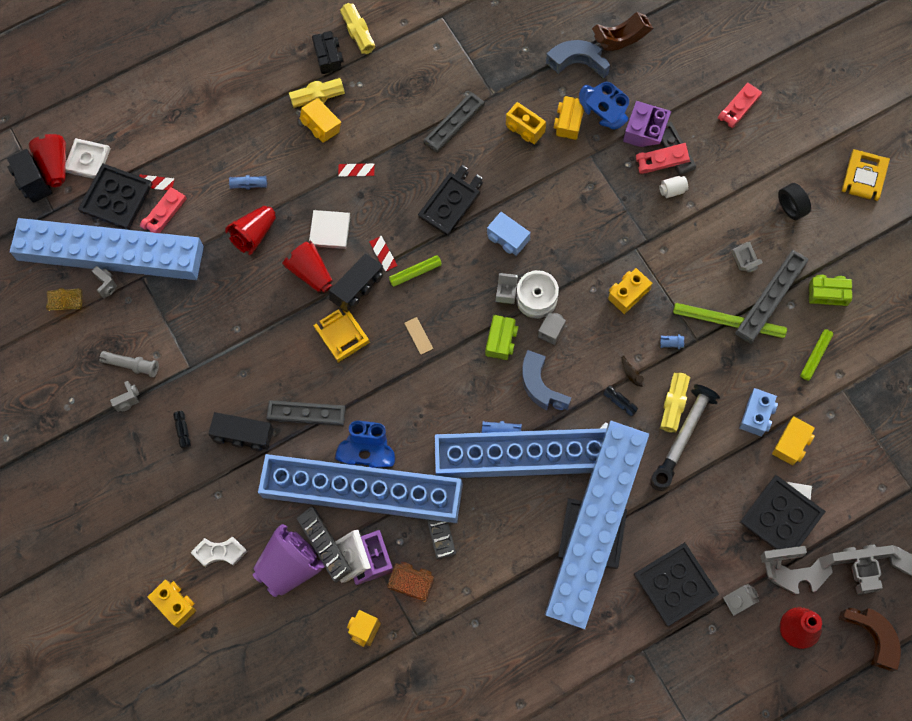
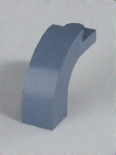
M571 40L563 42L552 48L546 55V63L558 74L571 64L583 63L591 67L604 79L609 74L610 68L609 62L601 57L602 49L587 41Z
M527 350L522 368V382L527 395L535 404L545 410L548 409L549 404H553L552 406L559 410H568L571 397L550 390L541 379L546 356Z

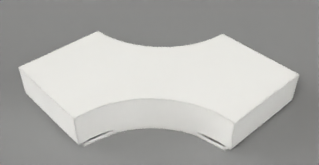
M233 537L222 543H213L204 538L192 550L191 554L205 567L216 561H226L234 566L248 551Z

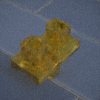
M59 288L58 290L47 291V310L82 308L81 289L64 290V288Z

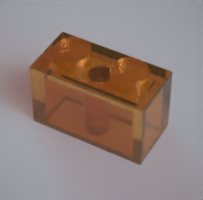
M401 562V565L395 563L387 585L388 589L427 602L435 580L434 576L431 575L432 572L425 569L417 571L412 569V565Z

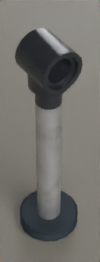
M695 384V389L691 390L697 399L663 465H659L651 477V485L655 490L665 491L670 486L675 474L673 470L707 403L717 404L716 399H720V396L713 390L699 384ZM664 476L667 482L660 484L657 482L656 477Z

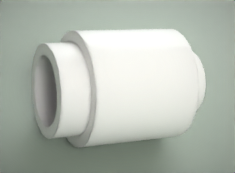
M676 176L662 180L659 186L660 193L666 198L684 194L688 190L687 179L684 176Z

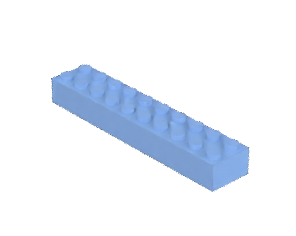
M18 218L10 253L17 261L94 269L98 266L101 270L105 268L107 271L197 280L204 246L199 237Z
M614 421L608 423L545 611L546 616L582 629L586 628L649 433Z
M607 428L436 434V476L470 478L592 473Z
M265 454L258 493L262 498L457 523L463 484L459 478Z

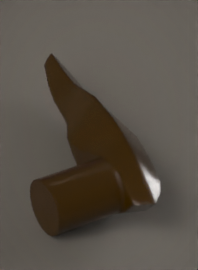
M622 356L623 368L628 378L635 385L643 387V376L627 361L625 356Z

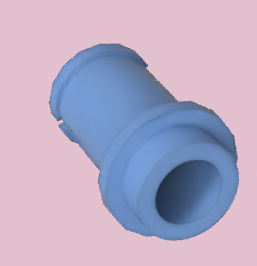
M680 334L678 336H661L660 348H684V336H680Z

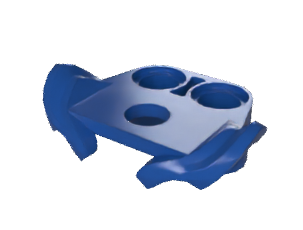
M603 82L594 88L589 85L582 87L579 93V102L586 114L589 115L592 110L604 119L599 122L601 126L618 129L628 121L625 111L629 105V98L610 82ZM601 104L607 111H601L598 105Z
M354 421L349 425L347 440L342 441L338 445L335 459L349 465H355L356 463L369 465L371 468L393 466L395 454L387 445L386 430L382 424ZM362 451H368L370 457L361 459L359 454Z

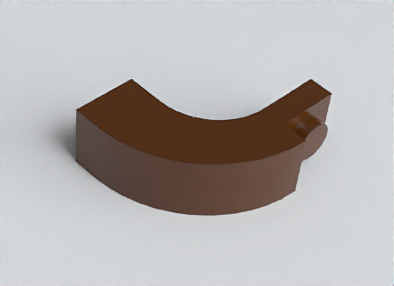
M639 12L634 13L628 20L618 26L605 27L596 24L592 28L596 41L606 51L619 50L642 39L654 29L647 16Z
M855 608L841 611L839 620L862 627L873 638L875 651L871 665L891 672L898 670L901 648L897 633L890 622L880 613L870 608L863 610L862 614H860V610Z

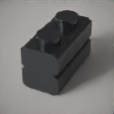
M331 31L313 35L312 41L321 74L341 70V63L344 60L342 53L337 51V48L340 47L338 38L333 37Z

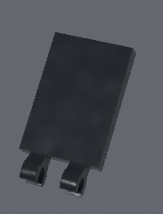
M463 165L460 166L455 175L451 172L447 175L418 214L419 218L447 236L450 235L480 195L478 189L483 184V178L479 175H476L470 184L465 182L463 179L467 177L469 172H467L468 168Z

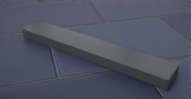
M794 250L790 252L737 329L735 335L750 344L753 343L808 262V258Z

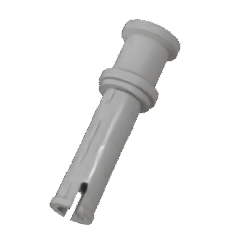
M102 351L100 354L101 363L132 369L136 374L145 373L149 374L150 377H155L158 372L159 363L156 360L148 361L144 360L143 357L131 358Z

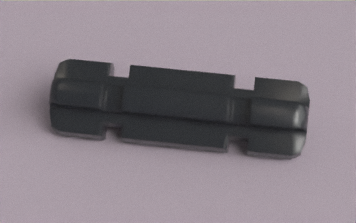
M609 385L603 394L607 398H611V401L622 410L625 409L627 414L633 416L637 412L638 407L633 403L630 404L626 397L619 392H615L616 389Z
M183 411L174 412L173 416L177 436L179 437V446L181 448H188L191 446L185 422V414Z

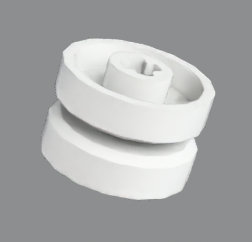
M535 270L521 277L517 284L516 302L519 310L524 315L540 319L546 317L548 312L552 313L557 305L559 287L553 276L547 272Z

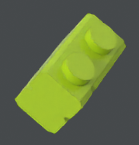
M816 275L809 282V303L848 306L852 301V280L846 279L844 276L827 278L826 275Z
M493 315L485 356L508 360L509 355H513L515 344L512 343V338L517 337L519 327L515 326V319Z

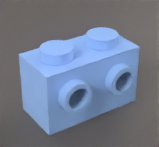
M502 212L487 227L488 238L493 243H499L507 253H513L515 256L530 241L531 232Z
M754 388L750 394L739 429L761 437L765 431L769 432L772 421L769 420L770 416L775 414L778 403H775L777 396Z

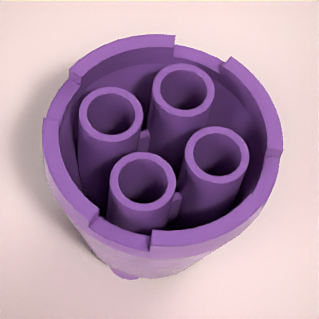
M283 524L274 531L255 564V572L253 573V577L259 583L263 582L268 587L269 593L274 597L286 594L317 575L325 567L321 559L317 560L315 549L297 532L287 531V526Z

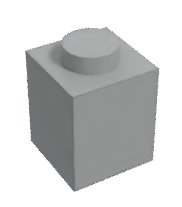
M548 312L538 331V338L555 345L565 327L566 320L558 313Z

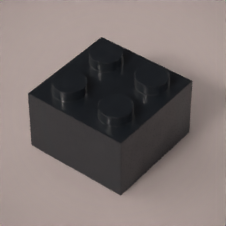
M28 149L7 158L10 164L7 168L11 175L15 177L16 180L14 182L25 198H29L35 203L53 194Z

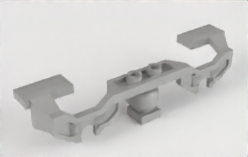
M867 545L861 550H856L855 547L843 549V552L832 553L818 558L811 567L793 570L781 565V562L786 559L803 557L807 553L805 546L764 551L761 555L762 563L765 562L768 579L795 595L800 594L798 588L800 581L808 582L811 586V591L816 592L833 573L831 565L854 563L851 569L854 580L859 582L855 587L857 595L878 592L883 588L881 580L878 579L881 576V570L876 559L889 558L892 567L912 576V554L894 545L883 547Z

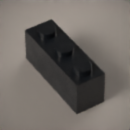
M365 253L329 290V300L346 312L351 308H355L360 298L370 292L373 284L380 282L382 279L383 265Z
M214 412L208 435L215 443L224 444L229 442L235 447L243 448L244 445L251 447L250 449L262 451V449H269L274 428L268 422Z

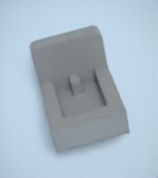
M746 242L731 250L739 270L752 272L758 269V265L763 263L761 259H757L750 242Z
M96 266L92 272L103 283L97 289V292L105 299L113 294L117 285L111 278L112 274L105 268L101 270Z
M499 273L496 302L515 303L517 275Z
M129 381L124 382L128 392L110 400L112 406L118 412L127 411L132 405L139 403L137 398L140 395L135 384L131 385Z
M749 584L723 597L733 616L759 602L757 591Z

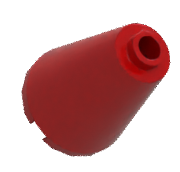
M46 134L43 139H39V136L32 139L28 144L29 150L47 185L54 188L62 186L65 182L66 141L63 136Z
M262 206L228 224L225 227L226 234L229 232L231 235L229 240L238 250L243 253L247 251L249 252L248 255H251L256 251L276 220V213L270 206Z
M311 240L309 243L306 241L291 252V258L288 259L286 257L282 262L285 268L318 293L321 291L325 293L332 287L331 283L333 280Z
M792 608L781 618L779 626L781 636L794 648L805 649L812 647L820 639L822 619L817 613L807 608Z

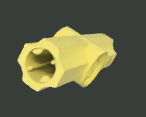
M347 3L343 5L340 13L347 24L346 26L351 38L355 40L362 54L371 53L375 49V44L369 34L365 20L360 17L354 4Z
M340 78L324 83L314 81L308 84L307 88L289 92L293 108L307 105L317 98L322 103H325L328 98L345 94Z
M684 373L673 374L670 390L666 395L663 407L665 410L660 429L666 432H677L681 413H683L685 408L686 392L690 377Z

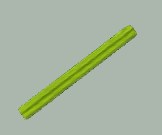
M675 303L673 313L735 328H739L745 319L680 303ZM766 323L760 333L785 338L787 328Z

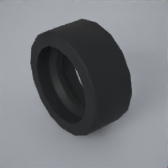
M791 183L779 190V202L791 219L799 220L811 212L810 199L799 184Z

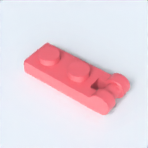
M747 83L719 114L718 119L727 122L728 126L733 129L760 98L762 92L750 83Z
M686 143L636 155L640 174L690 162ZM652 160V164L648 165L646 161Z
M170 187L147 218L141 221L140 227L144 230L148 229L153 233H161L186 201V196Z

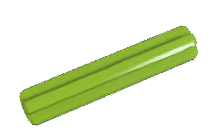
M436 255L390 276L389 281L392 286H397L441 266V259Z
M825 329L822 332L800 375L802 379L807 381L811 379L833 336L832 331Z

